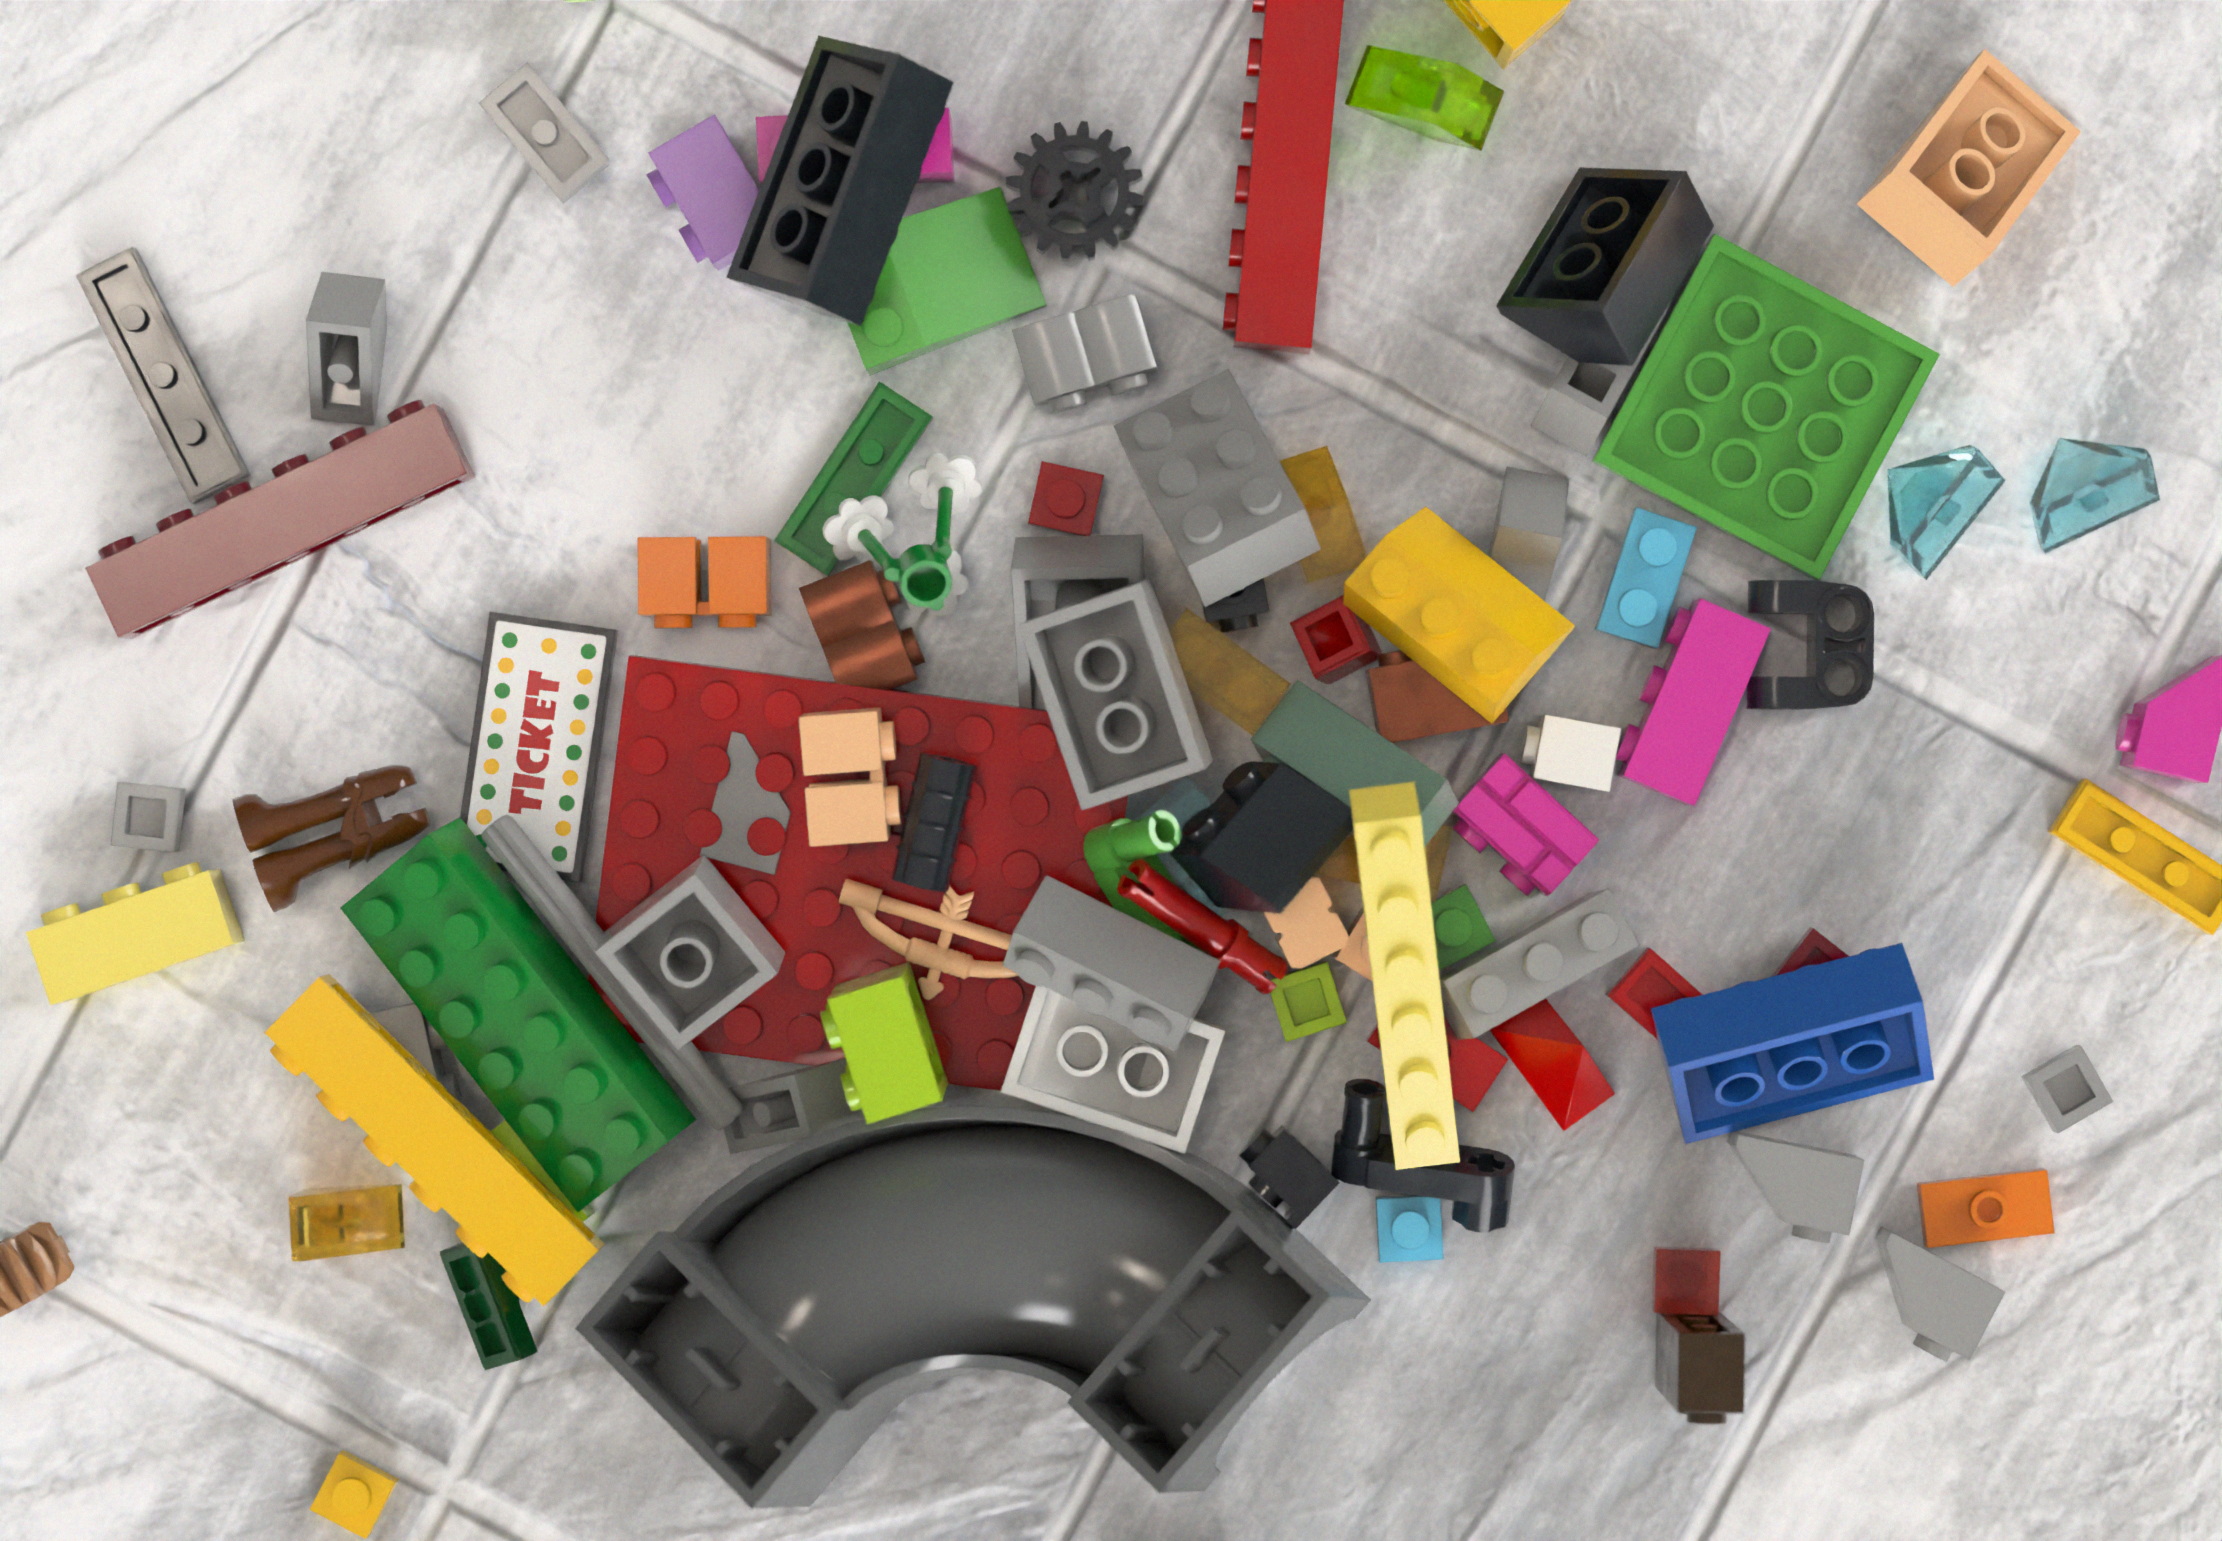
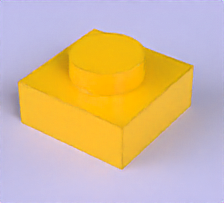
M342 1450L334 1461L309 1510L367 1539L399 1479Z

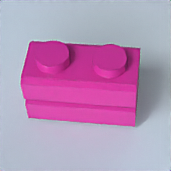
M1505 753L1497 756L1458 799L1459 804L1452 812L1460 819L1452 829L1478 853H1481L1487 846H1490L1507 862L1499 872L1527 897L1535 888L1543 896L1548 897L1600 840Z

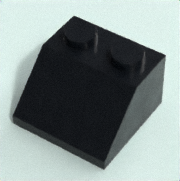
M1250 761L1238 766L1226 777L1222 784L1224 791L1209 808L1199 811L1188 820L1182 829L1184 837L1180 840L1179 845L1175 846L1174 850L1169 854L1216 907L1281 914L1354 829L1352 811L1350 807L1283 763Z

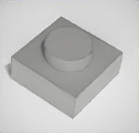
M117 782L111 846L179 852L186 789Z
M2079 1045L2073 1046L2021 1076L2052 1131L2055 1133L2062 1132L2114 1102L2084 1049Z

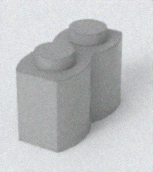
M1135 293L1094 304L1074 312L1040 320L1012 330L1035 407L1048 404L1050 414L1064 412L1087 404L1084 393L1109 386L1112 396L1148 386L1146 374L1158 371Z

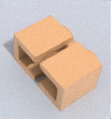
M881 707L802 714L799 717L804 775L870 771V779L810 783L809 787L805 788L809 846L888 841L891 836V825L902 823L899 786H887L885 761L896 760L894 722H882Z

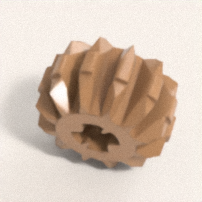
M37 1222L0 1241V1317L37 1299L70 1278L75 1268L68 1255L70 1250L62 1236L57 1235L51 1223Z

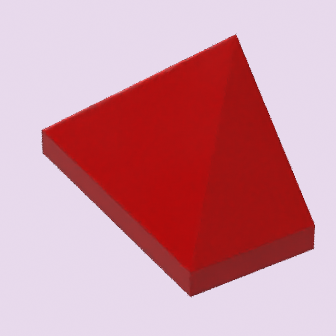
M1546 998L1490 1029L1492 1035L1563 1131L1567 1130L1615 1094L1583 1044Z

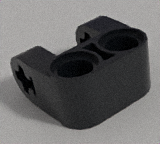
M1810 580L1748 581V613L1807 615L1806 677H1750L1747 684V709L1805 710L1853 705L1864 699L1871 690L1874 678V609L1867 593L1857 586ZM1835 596L1846 598L1855 609L1854 623L1845 632L1836 631L1830 627L1826 620V606ZM1835 660L1846 662L1854 672V685L1850 692L1844 696L1835 695L1825 684V671L1829 664Z

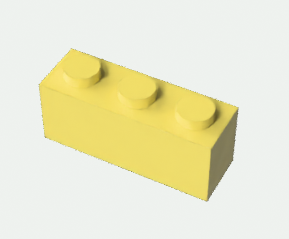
M194 862L162 873L165 885L142 893L139 883L136 882L101 894L104 906L81 913L78 903H74L41 914L44 926L28 931L26 935L50 1005L64 1003L244 942L245 940L221 869L202 872L199 862Z

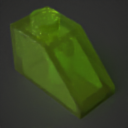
M1367 45L1345 105L1432 140L1482 151L1504 91L1458 63Z

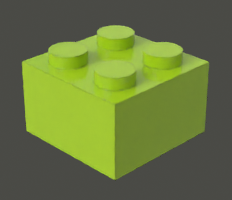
M910 962L836 984L827 999L826 1011L821 1012V1018L831 1048L842 1047L848 1065H845L846 1072L841 1074V1081L850 1109L855 1111L862 1108L866 1123L870 1124L942 1101L948 1081Z

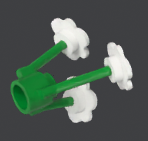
M933 453L928 456L925 466L915 467L910 472L909 486L914 492L920 494L919 502L921 506L928 510L937 509L936 535L932 545H914L904 551L899 559H894L882 544V540L887 539L893 533L894 525L886 517L888 512L887 504L881 497L876 495L865 497L860 502L854 498L842 501L838 509L839 514L831 516L824 523L822 528L823 536L830 544L834 545L833 552L839 560H849L853 556L862 562L875 559L883 568L885 578L889 581H896L898 589L902 591L903 596L907 599V605L912 611L921 612L928 608L935 616H948L957 607V596L964 594L969 587L967 576L960 573L962 569L961 556L956 550L951 548L949 541L951 514L958 515L966 512L970 506V498L978 497L982 492V482L979 478L975 477V462L965 455H955L948 459L943 454Z

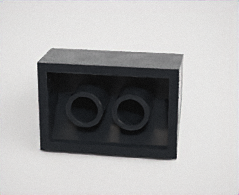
M1579 167L1498 301L1496 307L1500 314L1577 362L1633 366L1714 227L1686 171Z

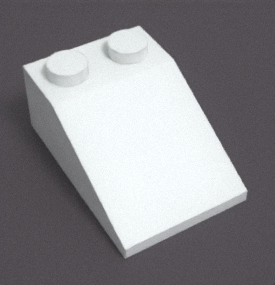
M1036 986L1001 1093L1088 1122L1121 1130L1145 1141L1185 1154L1225 1034V1029L1222 1026L1195 1018L1176 1052L1162 1044H1154L1141 1039L1133 1030L1103 1015L1088 1013L1081 1009L1073 1000L1044 986Z

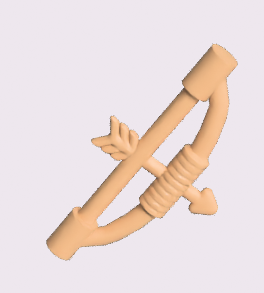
M845 879L838 903L853 907L862 926L888 948L903 955L907 962L930 968L927 978L921 977L918 980L924 999L930 1000L944 989V985L938 982L941 971L949 975L961 977L962 979L967 977L1010 978L1018 976L1016 972L1003 966L1004 961L974 960L970 954L949 949L953 934H957L1008 950L1012 935L963 920L968 915V909L971 906L974 892L959 896L949 885L948 892L943 896V902L940 905L941 913L882 895V889ZM877 910L941 929L938 943L936 945L916 937L909 940L876 919L874 914H876Z

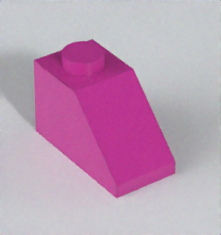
M2222 655L2210 656L2134 703L2132 714H2123L2115 740L2116 750L2123 751L2120 766L2192 783L2209 782L2222 727Z

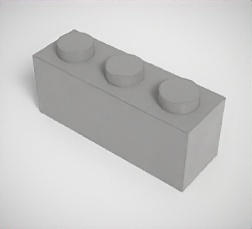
M1046 875L1013 932L1003 966L1016 972L1027 983L1035 986H1044L1073 1000L1081 1009L1088 1013L1103 1015L1133 1030L1141 1039L1154 1044H1162L1177 1052L1209 992L1220 960Z
M1610 889L1590 892L1439 977L1443 1013L1458 1040L1476 1038L1640 944Z

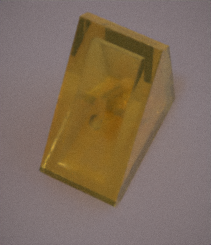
M402 1184L307 1188L289 1196L292 1261L301 1262L405 1248Z

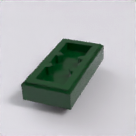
M463 1242L439 1251L483 1368L488 1370L522 1360L537 1353L538 1350L519 1304V1297L501 1278L507 1270L489 1253L481 1258Z

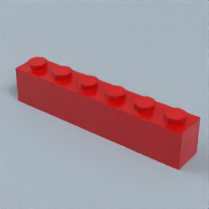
M1253 0L1252 13H1263L1264 22L1262 39H1249L1246 76L1258 77L1256 102L1244 101L1240 140L1252 141L1250 166L1238 165L1234 203L1246 204L1244 229L1232 228L1228 267L1241 269L1238 293L1226 292L1222 328L1224 331H1235L1233 347L1309 354L1312 349L1344 0Z

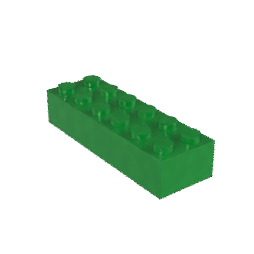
M461 817L428 834L340 907L577 1212L696 1121L693 1114Z

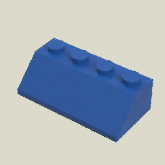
M1902 943L1880 949H1868L1857 955L1818 965L1803 966L1796 971L1757 981L1742 982L1731 988L1692 998H1681L1670 1004L1651 1008L1658 1044L1685 1144L1934 1080L1923 999Z

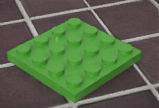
M1713 234L1597 449L1592 462L1809 578L1818 581L1822 577L1940 354L1726 239Z

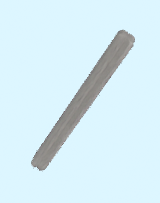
M504 815L489 825L482 833L484 842L710 1125L719 1131L736 1120L743 1111L742 1104L695 1045L689 1041L677 1051L597 956L595 950L604 931L513 817Z

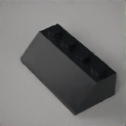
M818 35L726 278L821 315L861 326L868 306L874 298L875 288L891 246L898 235L899 225L910 196L920 177L922 165L936 128L943 117L945 105L954 82L901 54Z

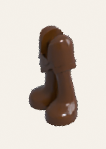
M392 765L360 772L357 776L346 777L341 785L288 803L268 804L257 794H245L233 799L237 821L250 853L271 846L301 831L344 817L341 831L292 848L271 852L252 860L262 890L273 912L285 909L293 904L296 900L299 884L313 874L347 860H350L349 869L363 860L368 863L376 855L413 839L430 825V818L426 808L410 813H399L391 816V820L383 822L375 799L383 796L384 798L394 796L400 790L417 784L415 775L410 767Z

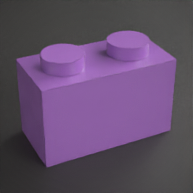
M714 114L648 152L656 169L646 175L665 207L675 202L680 207L689 224L678 230L697 263L708 257L713 266L719 271L733 261L759 189Z

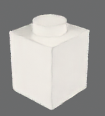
M1539 715L1537 727L1528 725L1526 727L1520 763L1530 765L1529 776L1533 779L1610 792L1621 728L1550 715Z

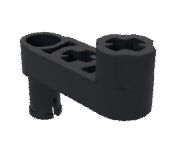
M1359 1078L1346 1082L1344 1087L1345 1103L1342 1128L1334 1135L1331 1173L1336 1179L1344 1183L1364 1186L1368 1189L1452 1200V1220L1460 1223L1466 1230L1489 1233L1494 1229L1506 1227L1509 1220L1515 1171L1514 1161L1508 1155L1492 1149L1458 1145L1460 1162L1396 1170L1391 1135L1380 1134L1385 1087L1381 1083L1370 1079Z

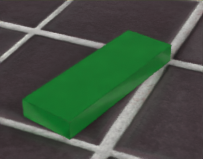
M879 381L774 541L829 576L839 562V559L834 555V545L830 544L823 536L822 528L824 523L831 516L839 514V505L845 499L854 498L860 502L863 498L872 495L882 497L929 426L933 416Z

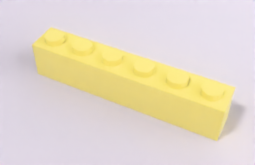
M1415 782L1349 790L1395 1167L1396 1170L1460 1162L1421 815Z

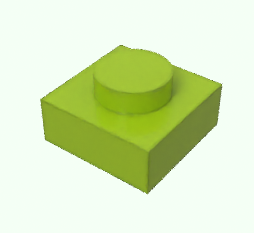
M1327 961L1287 973L1282 980L1277 977L1270 979L1277 985L1270 992L1286 1042L1347 1023Z

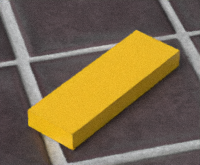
M2081 778L2049 828L2048 833L2206 934L2214 935L2222 922V865L2088 779Z

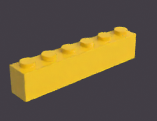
M330 974L318 977L264 1032L275 1043L270 1049L275 1059L295 1076H299L304 1071L321 1088L316 1095L321 1104L342 1122L350 1116L368 1134L362 1140L367 1149L388 1167L397 1162L414 1179L409 1185L413 1194L433 1212H438L443 1207L460 1224L455 1230L459 1239L477 1256L483 1258L487 1253L493 1256L507 1270L501 1276L505 1284L526 1303H530L535 1298L541 1305L545 1306L605 1245L594 1232Z

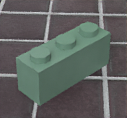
M1299 680L1295 682L1250 739L1262 758V762L1283 763L1350 808L1349 790L1415 782L1424 848L1459 804L1446 778Z

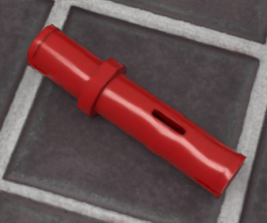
M1139 859L1128 867L1129 871L1138 876L1137 879L1141 884L1136 883L1123 874L1117 886L1119 895L1134 902L1206 954L1220 960L1219 969L1227 967L1253 985L1258 992L1264 995L1269 994L1277 987L1273 981L1267 978V974L1264 971L1266 970L1282 980L1287 971L1288 964L1286 960L1276 956L1249 937V931L1235 919L1225 920L1151 868L1146 861Z

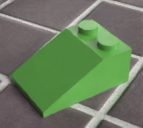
M997 187L902 218L898 235L891 246L875 288L874 298L868 306L862 325L858 326L848 323L865 369L870 376L1047 306L1013 218L1008 212L1007 203L1001 188Z

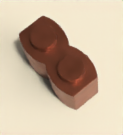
M872 560L799 588L836 684L891 690L919 679L915 666L925 663L920 645L912 627L900 631L891 607L902 603L894 581H889L885 578L883 569L876 571Z

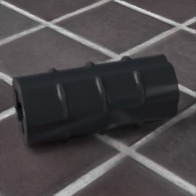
M925 752L920 753L915 778L910 783L912 791L908 809L903 814L905 821L900 843L896 845L898 852L891 877L892 880L917 888L948 892L954 863L958 861L956 854L961 833L966 830L963 824L969 800L972 799L971 790L977 765L947 756Z

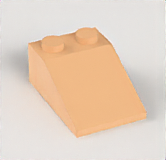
M1984 49L1889 160L1857 202V205L1953 287L1993 253L2081 131Z

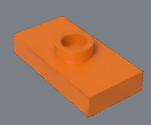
M2044 1168L1917 1183L1923 1242L1927 1248L2055 1233L2048 1172Z

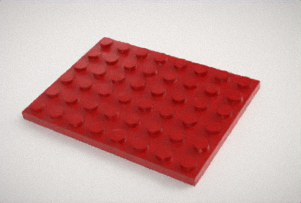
M628 656L596 913V923L604 932L700 858L702 847H709L720 838L722 823L718 815L711 810L718 783L730 771L731 762L727 754V748L732 731L745 734L760 761L755 769V777L760 787L768 792H779L791 812L786 832L779 821L770 817L757 819L748 829L747 841L755 853L770 856L781 850L775 875L706 857L786 953L777 975L691 1040L699 1051L811 1066L846 1058L842 1047L831 1048L821 1018V1012L826 1011L827 999L836 984L904 964L907 961L903 955L888 948L874 938L862 926L853 907L838 903L845 879L882 889V895L941 913L940 905L946 893L917 888L892 880L891 878L898 852L896 845L900 843L905 821L903 814L907 812L912 786L910 783L914 781L920 753L922 752L947 756L977 765L971 790L972 799L969 800L963 824L966 830L961 833L956 854L958 861L954 863L949 884L959 896L974 892L971 906L968 909V915L963 920L1013 935L1016 926L1046 875L1113 908L1094 879V873L1084 857L1083 844L1089 830L1108 822L1125 818L1128 795L1081 810L1047 710L894 689L886 690L836 684L834 681L646 656ZM881 707L882 722H894L896 760L885 761L887 786H899L902 823L891 825V836L888 841L810 847L805 788L809 787L810 783L870 779V771L804 775L799 717L804 713ZM877 910L876 914H874L876 919L909 940L916 937L936 945L938 943L941 929ZM953 934L949 949L970 954L974 960L1004 961L1007 953L1005 949L957 934ZM910 962L948 1084L1001 1091L1036 986L1027 983L1019 976L1010 978L967 977L962 979L961 977L949 975L941 971L938 982L944 985V989L932 999L926 1000L922 996L918 980L921 977L927 978L930 968ZM589 973L588 981L632 1038L638 1043H645Z

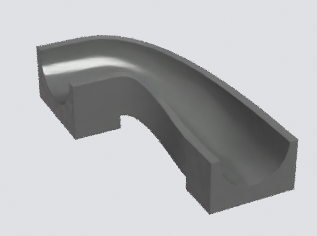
M949 1106L912 1110L867 1124L865 1119L846 1123L799 1140L753 1164L710 1195L674 1232L657 1231L575 1329L751 1509L811 1506L891 1412L907 1397L937 1381L960 1374L984 1370H1005L1032 1376L1065 1391L1071 1396L1067 1403L1158 1493L1205 1491L1221 1473L1215 1466V1462L1223 1443L1260 1393L1304 1349L1338 1324L1355 1319L1371 1299L1297 1229H1294L1274 1208L1243 1183L1198 1156L1186 1151L1183 1154L1145 1141L1124 1131L1075 1117L1012 1107Z

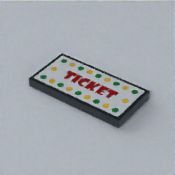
M496 612L489 613L460 817L502 871L508 872L484 842L482 833L498 818L509 815L513 817L562 880L582 882L618 630Z

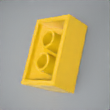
M1426 506L1386 534L1344 582L1343 604L1491 724L1560 646L1575 626Z

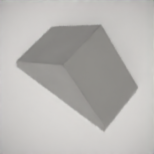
M1507 466L1488 556L1545 601L1563 539L1569 479Z

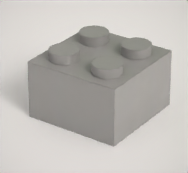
M705 855L698 858L608 928L595 950L597 956L677 1051L777 975L786 953Z

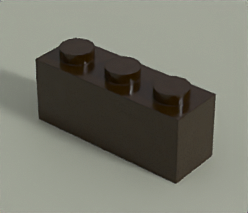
M1656 1311L1655 1387L1678 1413L1687 1415V1422L1724 1424L1726 1423L1727 1413H1744L1745 1334L1720 1311Z

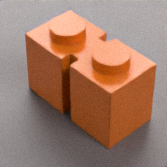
M637 537L638 615L654 617V628H693V616H718V628H756V616H771V539L768 537H708L709 602H702L700 539H696V537Z

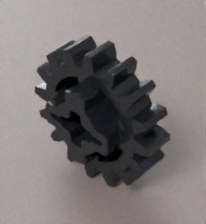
M1081 121L1076 135L1067 136L1061 122L1054 123V140L1046 142L1043 137L1034 133L1030 137L1036 152L1032 156L1016 152L1013 157L1018 167L1024 170L1022 176L1006 177V187L1020 192L1019 198L1007 203L1009 214L1024 213L1026 219L1017 228L1019 235L1025 237L1036 231L1040 235L1037 243V252L1042 255L1053 243L1059 245L1063 262H1069L1073 248L1081 247L1088 261L1095 260V244L1103 241L1113 251L1117 249L1119 243L1114 233L1115 229L1120 227L1124 230L1133 231L1136 222L1126 213L1127 208L1143 207L1144 196L1129 191V186L1135 185L1142 180L1141 170H1125L1123 166L1131 157L1132 150L1129 146L1113 152L1109 148L1113 132L1109 129L1101 133L1097 140L1090 138L1088 122ZM1079 150L1091 153L1097 157L1087 164L1068 161L1062 152ZM1041 167L1049 179L1048 194L1041 198L1039 203L1034 206L1032 201V185ZM1070 178L1077 185L1085 180L1087 182L1091 180V184L1086 188L1087 203L1080 206L1074 199H1071L1065 203L1060 202L1058 204V200L1064 195L1062 182ZM1116 178L1118 198L1111 215L1108 216L1100 204L1101 190L1109 185L1112 179ZM1061 220L1081 222L1087 229V232L1066 233L1052 228L1051 225L1054 226Z

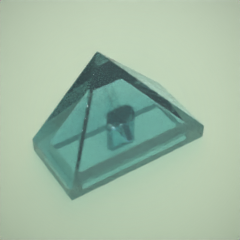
M2059 438L2029 502L2039 546L2043 552L2048 553L2159 501L2160 496L2151 455L2144 448Z
M1966 445L1887 469L1890 545L1919 576L1927 580L2006 480L1981 451L1972 445Z

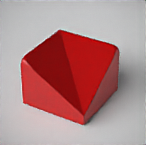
M1344 595L1290 622L1314 678L1325 684L1336 682L1378 660L1377 655L1383 654L1370 625L1343 604Z

